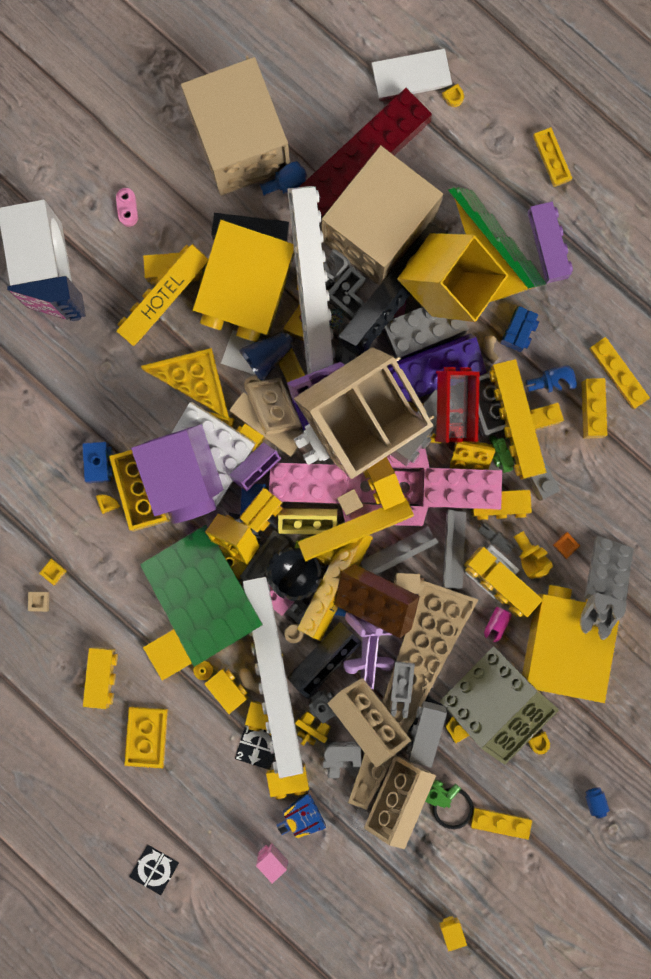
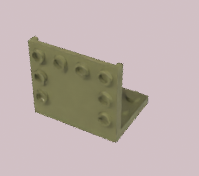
M494 646L440 700L441 704L446 706L449 713L479 747L504 765L559 711Z

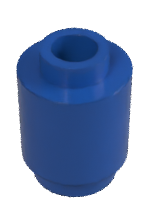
M600 787L587 790L585 798L591 816L596 818L607 816V812L610 809L605 793Z

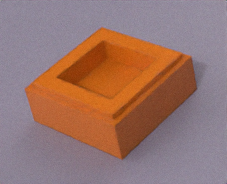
M568 532L564 533L553 544L554 548L565 559L580 547Z

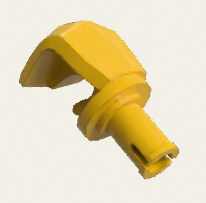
M524 531L515 535L513 538L522 550L519 558L527 577L534 579L546 576L553 568L552 562L546 557L548 552L542 547L540 548L539 545L532 546Z

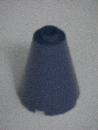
M281 331L245 346L239 352L259 380L262 381L293 347L291 343L294 341L288 333L283 334Z

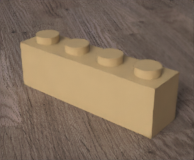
M244 392L229 410L234 416L262 434L267 441L290 458L299 449L294 441V438L303 434L299 429L265 436L249 396Z

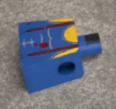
M309 791L283 811L286 820L277 824L281 835L292 831L295 838H300L326 828V823Z

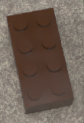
M352 564L341 571L334 605L401 638L412 629L420 596Z

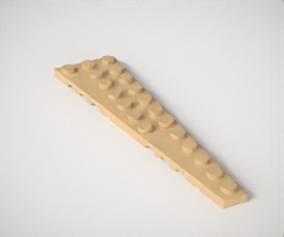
M424 581L423 590H420V594H418L420 598L412 629L404 635L396 659L399 662L415 663L408 717L403 718L402 715L404 702H397V713L393 717L406 734L416 718L418 706L422 707L423 701H425L466 621L478 602V599ZM394 668L382 700L383 705L390 714ZM364 753L361 767L348 800L349 804L367 810L395 755L376 768L366 753Z

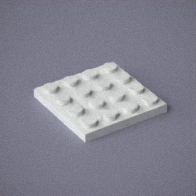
M190 402L172 433L202 424L224 489L213 497L215 505L218 507L233 482L229 474L245 461L256 443L198 405Z

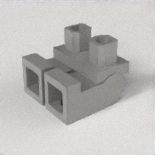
M356 741L331 742L326 746L323 768H327L328 778H340V767H343L344 761H353V767H361V747Z

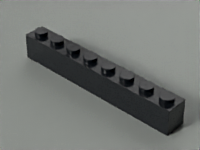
M431 223L427 225L339 335V339L345 348L358 355L363 354L370 348L375 338L382 333L383 328L393 319L394 314L404 305L406 299L411 294L398 280L407 262L416 254L430 233L449 234L447 230Z

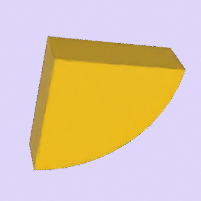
M96 496L102 514L121 507L119 502L111 496Z

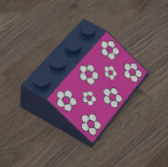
M67 276L7 286V290L29 309L67 320L70 319V321H79L81 317H86L83 296Z

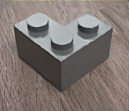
M350 266L328 291V302L350 321L365 304L355 295L365 284V277Z

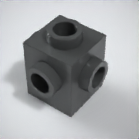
M327 689L316 691L310 697L309 703L311 714L314 717L317 716L322 723L336 715L327 704L335 695L332 692L329 693Z

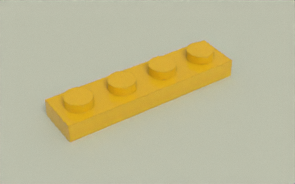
M606 337L589 348L633 410L650 399Z

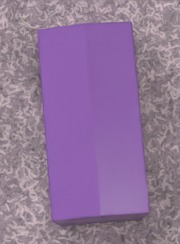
M263 442L229 475L233 482L248 491L281 457L276 450Z

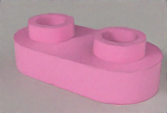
M122 188L116 194L118 218L124 226L131 227L138 221L136 196L131 189ZM124 195H129L128 199L126 200L122 199V197ZM126 213L131 214L129 218L124 217Z

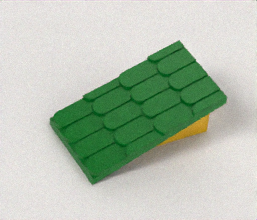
M460 187L448 189L455 199L465 234L475 235L508 274V277L490 302L546 285V282L532 261L526 259L515 241L510 236H507L493 213L490 214L473 190Z
M207 525L197 529L140 564L194 667L263 625L218 544L211 542L206 534Z

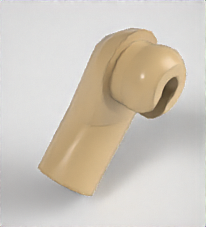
M489 335L483 339L482 353L493 364L499 357L493 351L496 337Z
M247 668L241 669L239 675L242 686L260 694L259 684L254 681L251 671Z

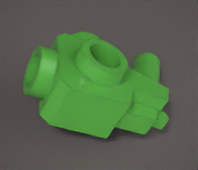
M495 435L490 436L489 441L492 443L493 448H495L493 456L495 466L499 467L502 473L512 471L515 457H511L505 440L503 438L498 439Z
M435 779L425 802L434 806L450 808L451 800L461 790V787L455 783L449 791H446L443 788V782Z

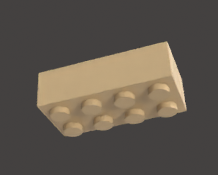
M363 678L341 690L327 703L376 768L411 742L410 738Z
M395 755L364 829L389 846L405 849L436 775L418 764L409 762L408 759Z

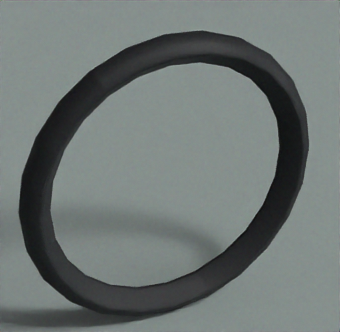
M460 790L458 793L467 799L470 809L466 820L459 825H448L441 821L437 814V806L433 805V815L436 821L444 828L460 829L471 820L474 810L473 802L465 791Z

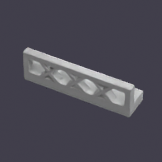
M446 511L443 588L462 589L466 512Z
M426 527L362 560L361 565L363 569L377 575L437 544L438 541L433 537L429 527Z

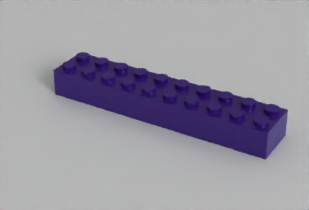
M471 333L397 361L418 398L437 390L438 374H436V371H444V367H456V371H460V367H471L472 371L480 372V375L487 373L477 338ZM389 364L387 367L407 402L411 401L412 399L393 366ZM450 379V386L461 383L464 379ZM293 401L304 432L306 430L305 426L309 423L299 406Z

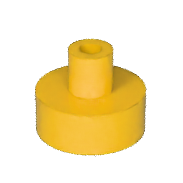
M205 660L195 666L193 669L195 677L199 680L209 679L213 674L212 664Z

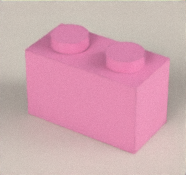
M272 843L269 847L265 845L258 852L256 867L273 884L287 870L288 860Z

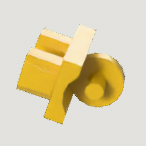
M308 711L301 718L298 717L295 722L297 726L307 732L306 734L301 730L298 732L297 735L303 739L300 744L304 746L308 742L314 745L316 740L311 738V735L325 744L328 739L327 734L330 730V725L321 722L318 728L315 729L311 726L315 717Z

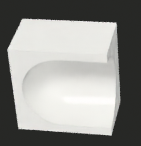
M39 200L1 207L0 227L10 286L67 276L72 282L62 223L47 202Z

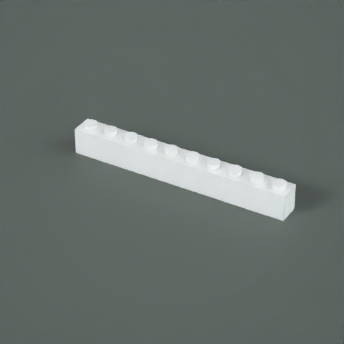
M314 186L288 189L308 374L333 365V358H335V350L331 345L333 331L329 326L331 311L327 306L329 292L325 286L327 272L323 267V262H325L326 258L325 252L321 247L323 232L319 227L321 212L317 208L319 192Z
M263 577L243 581L244 586L242 588L263 623L262 626L249 633V635L254 638V644H251L253 656L257 655L258 663H255L256 674L261 676V683L258 684L260 694H264L265 702L262 703L263 712L268 714L269 722H266L267 733L272 736V742H269L271 754L275 753L276 761L273 762L274 772L279 774V778L303 774L304 770L268 578Z

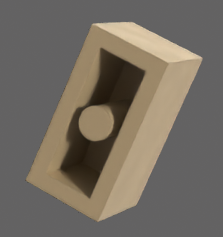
M395 573L394 584L414 594H420V590L424 588V578H420V574Z

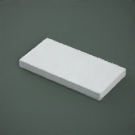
M445 49L372 62L379 100L395 98L405 88L412 94L452 87Z

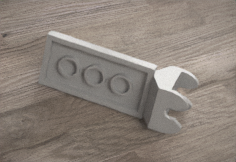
M598 535L594 541L585 598L588 601L581 614L580 627L586 634L592 629L593 625L597 626L598 634L601 640H604L610 635L614 625L626 612V598L634 548Z

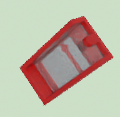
M444 367V371H436L438 380L435 442H478L480 372L472 371L471 367H460V371H456V367Z

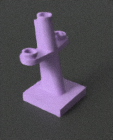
M346 612L345 620L363 639L362 658L346 660L344 662L345 671L349 674H355L358 670H361V678L365 680L371 689H374L376 667H380L385 671H390L394 667L393 659L377 657L379 637L392 634Z

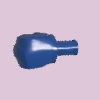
M298 161L285 165L280 171L275 172V179L259 185L264 196L279 189L280 191L282 190L283 194L286 192L288 194V189L298 188L306 181L307 173L304 167Z
M568 365L543 371L542 377L526 380V385L535 384L534 386L527 387V390L531 392L545 388L550 393L555 388L561 391L562 387L558 383L560 378L566 382L569 389H575L577 387L575 373Z

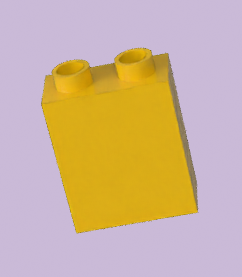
M221 220L193 311L202 313L200 324L222 330L224 321L239 326L236 336L254 342L259 340L261 333L270 335L295 256L294 245Z
M549 585L547 595L537 594L543 601L533 611L522 675L538 691L605 703L619 620L612 628L610 635L604 640H601L598 634V627L594 625L585 634L580 627V618L588 599H586V602L571 600L572 589Z

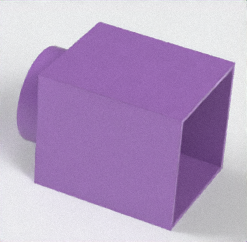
M202 424L149 440L131 448L154 516L168 513L171 523L175 524L197 518L217 509L213 497L224 489Z

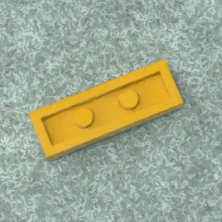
M552 127L534 133V141L553 187L571 181V173Z
M474 807L470 827L529 840L532 819Z

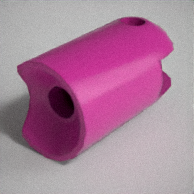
M496 607L484 630L485 638L489 636L493 629L497 631L493 642L499 641L512 614Z

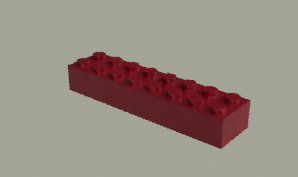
M407 88L401 91L299 186H314L318 190L319 202H317V208L321 212V222L325 214L380 146L395 156L431 122L432 113Z

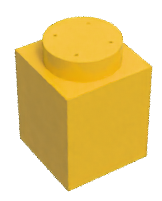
M430 233L416 254L409 259L398 280L432 317L476 322L508 277V274L475 235Z

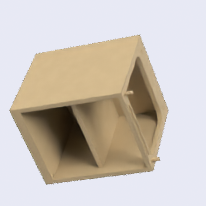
M246 56L245 61L181 84L190 117L220 196L276 176L275 172L280 171L285 165L290 163L288 142L255 57L249 59Z
M380 146L322 218L323 243L331 249L342 253L353 266L380 285L427 225L435 220L443 193Z
M373 347L294 398L333 463L350 479H353L433 426L430 420L434 416L428 417L425 408L406 375L397 364V361L401 358L397 357L395 359L393 356ZM389 364L393 366L420 414L410 407L387 367Z

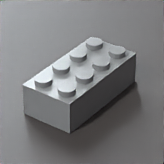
M424 307L392 319L383 328L395 359L397 357L404 358L465 335L469 330L465 321L432 317Z

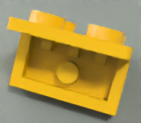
M454 442L453 456L449 468L489 470L495 454V448L491 444L481 442Z

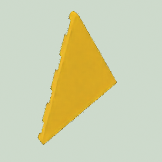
M212 348L141 365V369L224 418H229Z

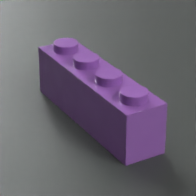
M553 201L531 206L527 213L546 284L568 279L572 274L571 272H573L571 261H568L567 258L568 247L566 243H563V228L558 224L557 218L559 213L557 207H554Z

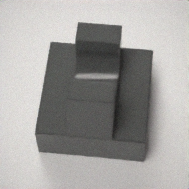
M295 600L285 613L300 624L308 606L301 600Z

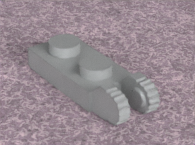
M395 661L391 694V715L393 717L397 713V702H404L402 715L403 718L408 717L415 663Z

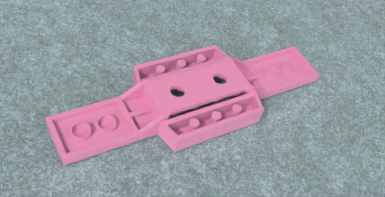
M422 448L418 452L420 455L414 463L410 462L407 467L393 456H387L392 468L422 469L419 472L394 471L399 484L406 482L410 486L409 491L403 493L404 498L407 499L409 504L419 505L410 506L414 517L395 524L396 526H423L428 508L501 509L502 470L429 468L426 450ZM276 463L270 469L269 492L282 502L340 504L337 498L354 489L361 503H376L373 497V493H376L375 490L364 492L360 488L361 483L368 480L363 472L350 479L336 465ZM363 504L362 508L347 516L343 511L345 522L382 508V505Z

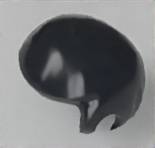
M288 547L284 550H279L273 555L267 565L266 576L268 584L279 597L290 601L303 600L311 596L321 582V567L316 557L305 561L300 548L293 549Z

